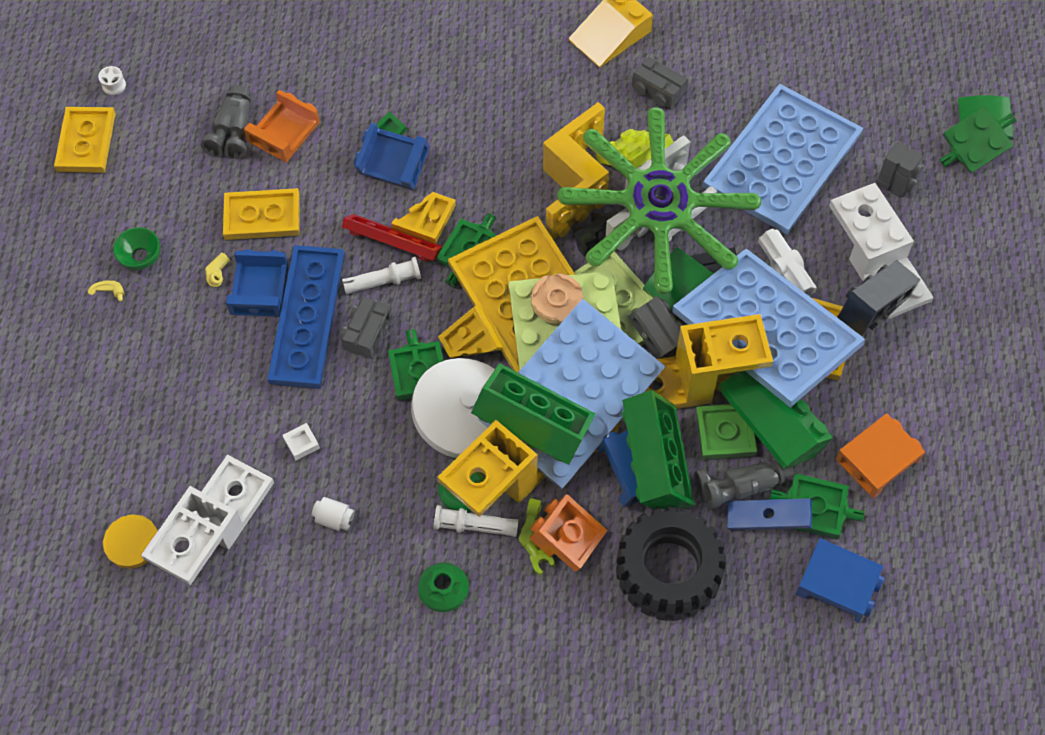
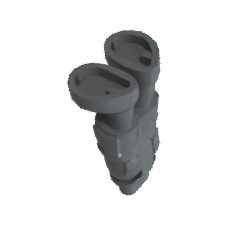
M233 85L231 91L227 92L211 127L215 135H205L201 140V148L208 155L221 158L224 151L225 138L231 135L225 145L226 158L239 160L244 157L247 146L241 139L246 137L244 128L249 124L251 97L249 96L250 89L248 87Z
M775 460L770 461V465L767 462H762L746 467L742 466L725 470L724 479L719 480L711 479L705 469L694 471L695 484L702 502H706L709 510L718 508L723 503L734 498L739 500L756 493L767 492L775 485L778 486L784 483L785 478L794 476L792 466L783 469Z

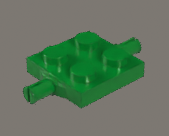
M986 106L982 107L942 134L949 144L951 152L940 158L939 161L946 167L957 160L964 165L970 174L1014 146L1007 137L1005 128L1016 122L1015 117H1013L1012 113H1009L998 121L992 116Z
M487 213L481 224L471 223L461 218L436 257L437 263L451 269L448 259L497 236V234L490 230L496 217L493 214L491 215V213ZM453 271L445 280V283L449 286L451 284V287H455L458 281Z
M410 329L405 332L407 345L402 348L388 350L397 401L411 399L422 375L432 366L443 361L440 341L431 343L418 342L415 329H411L413 338H411Z
M797 473L794 474L792 487L788 493L772 489L769 500L810 498L812 500V528H798L796 530L839 539L842 524L846 518L862 522L865 513L864 510L848 507V485Z

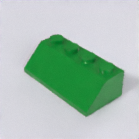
M500 363L482 387L471 411V414L477 416L483 422L492 424L497 420L529 446L538 448L551 455L555 460L562 461L568 465L596 413Z
M746 371L734 373L717 387L783 469L813 459L833 439L832 435L827 431V427L810 411L807 403L800 399L792 407H789Z
M653 390L623 399L624 410L622 411V417L627 425L628 435L626 441L632 453L631 469L636 476L637 487L635 492L639 502L651 509H668V507L690 508L695 506L675 404Z

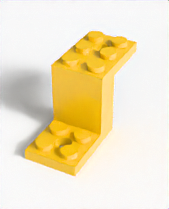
M599 102L543 142V170L561 187L608 190L609 171L585 151L588 146L583 140L584 133L589 129H595L603 136L605 108ZM556 200L546 208V230L553 240L558 236L564 237L570 231L572 225L576 222L582 223L588 217L589 212L595 208L600 209L605 204L564 205L559 200Z
M761 314L681 326L676 356L657 359L665 368L654 380L659 382L662 388L653 391L675 404L676 409L712 404L718 375L772 367L773 358ZM734 340H742L746 343L747 347L738 349L733 346L732 342Z
M495 420L437 478L441 485L480 517L504 492L520 504L546 476L537 470V454ZM475 472H481L486 478L481 483H474L470 480V476Z

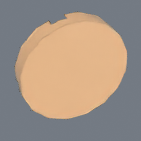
M547 275L535 283L532 290L531 305L535 314L543 321L551 324H561L582 300V288L574 278L568 275Z

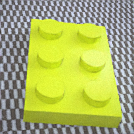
M629 129L621 133V138L615 142H610L635 168L651 159L649 132H646V130L637 131ZM665 134L666 149L674 143L670 134ZM595 154V157L600 164L611 165L601 156Z

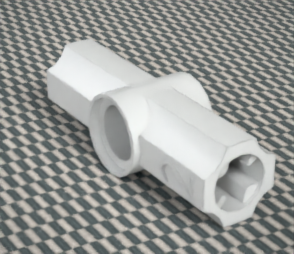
M770 229L759 237L758 243L768 256L771 268L775 269L776 272L809 296L814 294L817 287L805 271L801 255L797 250L790 249L780 232Z

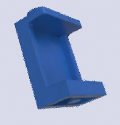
M371 123L369 129H366L363 133L362 148L356 153L354 158L356 170L359 174L414 190L430 148L427 139L416 136V139L380 129L377 124Z
M250 249L235 251L236 270L232 295H227L226 302L230 315L280 317L288 271L286 254L276 250L269 252H259Z
M628 430L620 434L611 432L605 435L597 448L599 454L606 453L620 483L623 493L619 496V500L623 507L639 502L635 492L637 487L636 476L631 469L632 453L626 441Z
M820 538L796 595L804 599L808 595L855 615L854 621L859 623L863 615L869 617L875 601L870 600L873 591L878 593L885 577L880 575L883 565Z

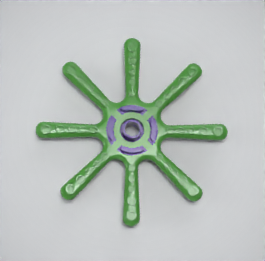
M655 107L651 108L647 114L651 151V166L648 169L640 170L635 168L597 130L589 129L583 135L585 144L625 176L628 180V187L621 191L562 187L557 193V198L564 205L618 204L626 207L630 214L628 219L588 251L586 260L591 266H600L636 229L641 227L648 228L654 233L655 290L660 294H667L673 288L668 240L669 231L675 228L686 231L722 268L732 270L738 265V257L696 223L691 216V212L697 207L756 210L761 206V197L757 193H697L693 191L690 187V180L728 149L731 145V140L726 134L719 133L680 171L670 170L665 164V113L662 109ZM655 196H661L665 200H659Z

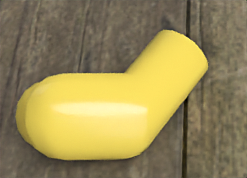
M220 253L205 268L206 281L212 287H219L223 282L222 269L230 262V259L224 253Z

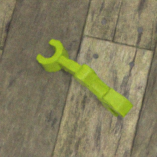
M530 498L527 507V518L521 529L519 542L529 553L535 573L541 576L543 571L539 564L542 561L548 562L551 568L555 566L553 557H549L541 549L539 550L529 539L533 534L530 527L539 518L542 508L540 500Z

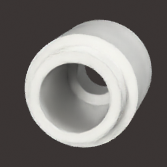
M323 497L321 501L317 500L312 510L315 523L337 531H341V529L348 531L350 527L349 521L353 520L355 510L350 509L349 505Z

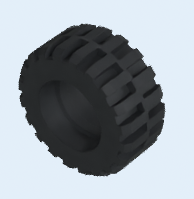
M668 507V510L662 512L661 508L652 509L650 516L646 513L638 516L637 523L631 522L626 528V534L622 535L617 553L616 575L617 579H620L619 587L622 593H628V601L633 607L637 603L641 606L640 612L647 616L650 611L657 613L656 619L664 620L665 615H672V621L681 620L683 614H687L690 618L697 615L699 608L704 610L710 605L711 599L716 597L725 572L726 555L723 554L725 547L722 540L716 539L718 535L716 529L713 526L708 528L706 526L707 520L701 515L695 518L692 516L693 511L685 509L684 513L677 512V507ZM673 543L687 549L695 558L697 563L696 573L691 579L682 583L670 584L654 578L644 565L646 552L658 544Z

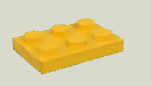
M66 107L54 163L56 172L105 173L116 115L113 107Z
M298 188L224 193L223 237L225 240L300 236V193Z

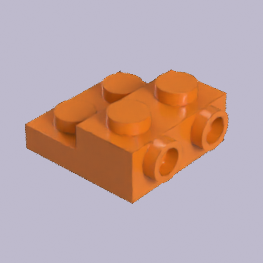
M566 494L559 500L554 498L544 509L548 514L544 519L540 516L530 527L533 534L529 539L549 557L556 554L576 572L581 569L608 530Z

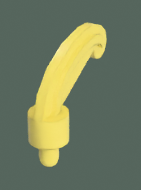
M106 280L97 282L88 289L90 295L95 294L96 291H113L114 297L118 298V301H122V296L125 295L123 287L116 281Z

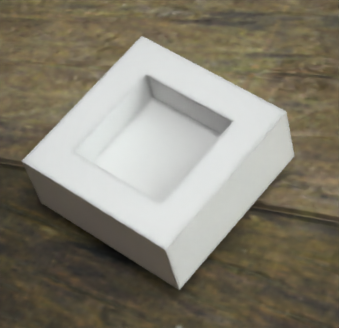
M307 423L283 435L295 460L320 449Z

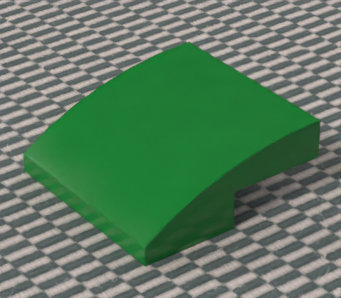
M977 95L958 98L960 122L984 106L988 108L992 116L998 121L1011 113L1009 97ZM1011 124L1005 128V133L1010 140H1014Z
M678 247L670 253L672 290L667 294L658 293L654 286V273L643 287V291L652 298L659 296L660 299H664L669 304L672 313L673 306L714 274Z

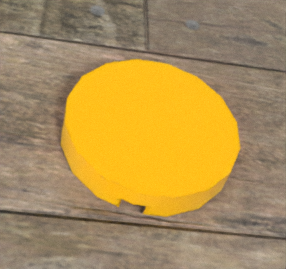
M131 514L120 517L105 532L103 539L104 552L109 560L120 568L133 569L141 567L147 563L141 555L158 530L152 521L144 516Z

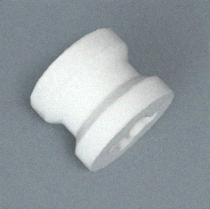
M109 66L99 72L98 78L106 94L117 95L123 92L126 82L119 68Z

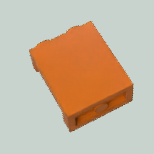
M278 90L276 92V104L257 126L249 122L244 128L248 143L287 163L318 126L320 119L315 106L298 100L291 93Z
M886 413L841 448L836 461L874 499L887 484L912 464H918L925 451L917 439L911 438L903 430V426L898 420L892 419Z

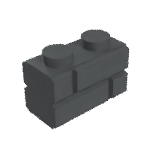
M648 56L633 73L632 87L638 94L647 95L652 98L658 106H666L672 109L686 93L688 79Z
M901 142L895 143L885 157L877 186L886 191L890 190V193L899 198L903 197L906 192L911 193L918 182L916 179L923 169V166L920 165L923 157L922 154L914 149L909 150V147Z
M656 296L627 316L656 359L662 357L678 345L680 327L683 326L679 321L673 319L670 314L671 308L664 299H660L659 296Z
M366 297L361 298L359 305L354 304L350 313L351 321L348 326H343L340 333L343 349L373 359L391 321V307Z

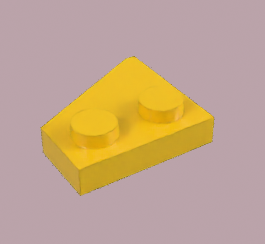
M432 192L421 203L409 208V213L399 220L395 218L391 223L392 228L437 243L456 206V200Z
M478 306L471 308L438 336L450 358H460L503 349L481 307Z

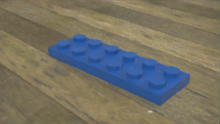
M294 245L267 379L269 384L321 389L345 257L344 249Z

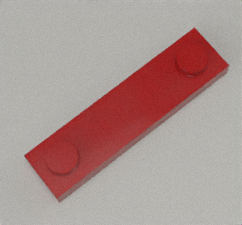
M356 214L349 215L343 219L342 228L348 229L350 234L359 237L367 236L411 252L423 261L436 259L443 246Z

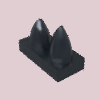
M613 209L606 214L592 213V223L587 226L575 227L573 237L579 252L584 257L588 251L606 237L607 221L619 213L617 210Z

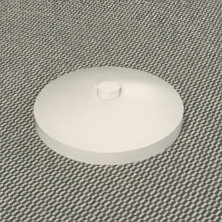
M456 358L442 361L432 366L422 375L412 396L411 413L417 431L432 448L442 454L457 458L487 429L478 420L477 416L471 414V411L482 387L495 370L494 368L476 360Z

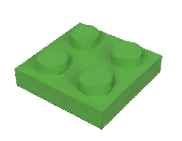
M731 404L696 407L702 460L756 456L757 448L754 432Z

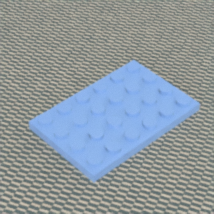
M779 84L703 181L702 187L704 189L713 187L717 190V193H757L761 197V206L756 210L744 211L788 235L860 137L863 128Z
M745 249L737 255L738 265L734 269H719L673 306V313L688 325L761 314L773 364L772 367L746 370V372L786 405L792 407L864 345L865 339L756 255ZM734 340L732 342L733 346L738 349L747 347L746 343L742 340Z
M583 298L518 372L596 413L569 465L555 460L551 455L538 448H533L522 441L537 454V470L561 490L603 441V437L609 434L623 418L622 411L624 407L622 400L645 392L665 368L660 361ZM478 418V420L487 428L491 425L490 423L483 422Z

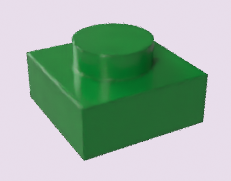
M390 111L377 123L378 128L399 135H403L408 130Z

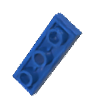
M804 498L728 501L727 528L729 530L812 528V500ZM774 512L773 517L767 519L768 514Z

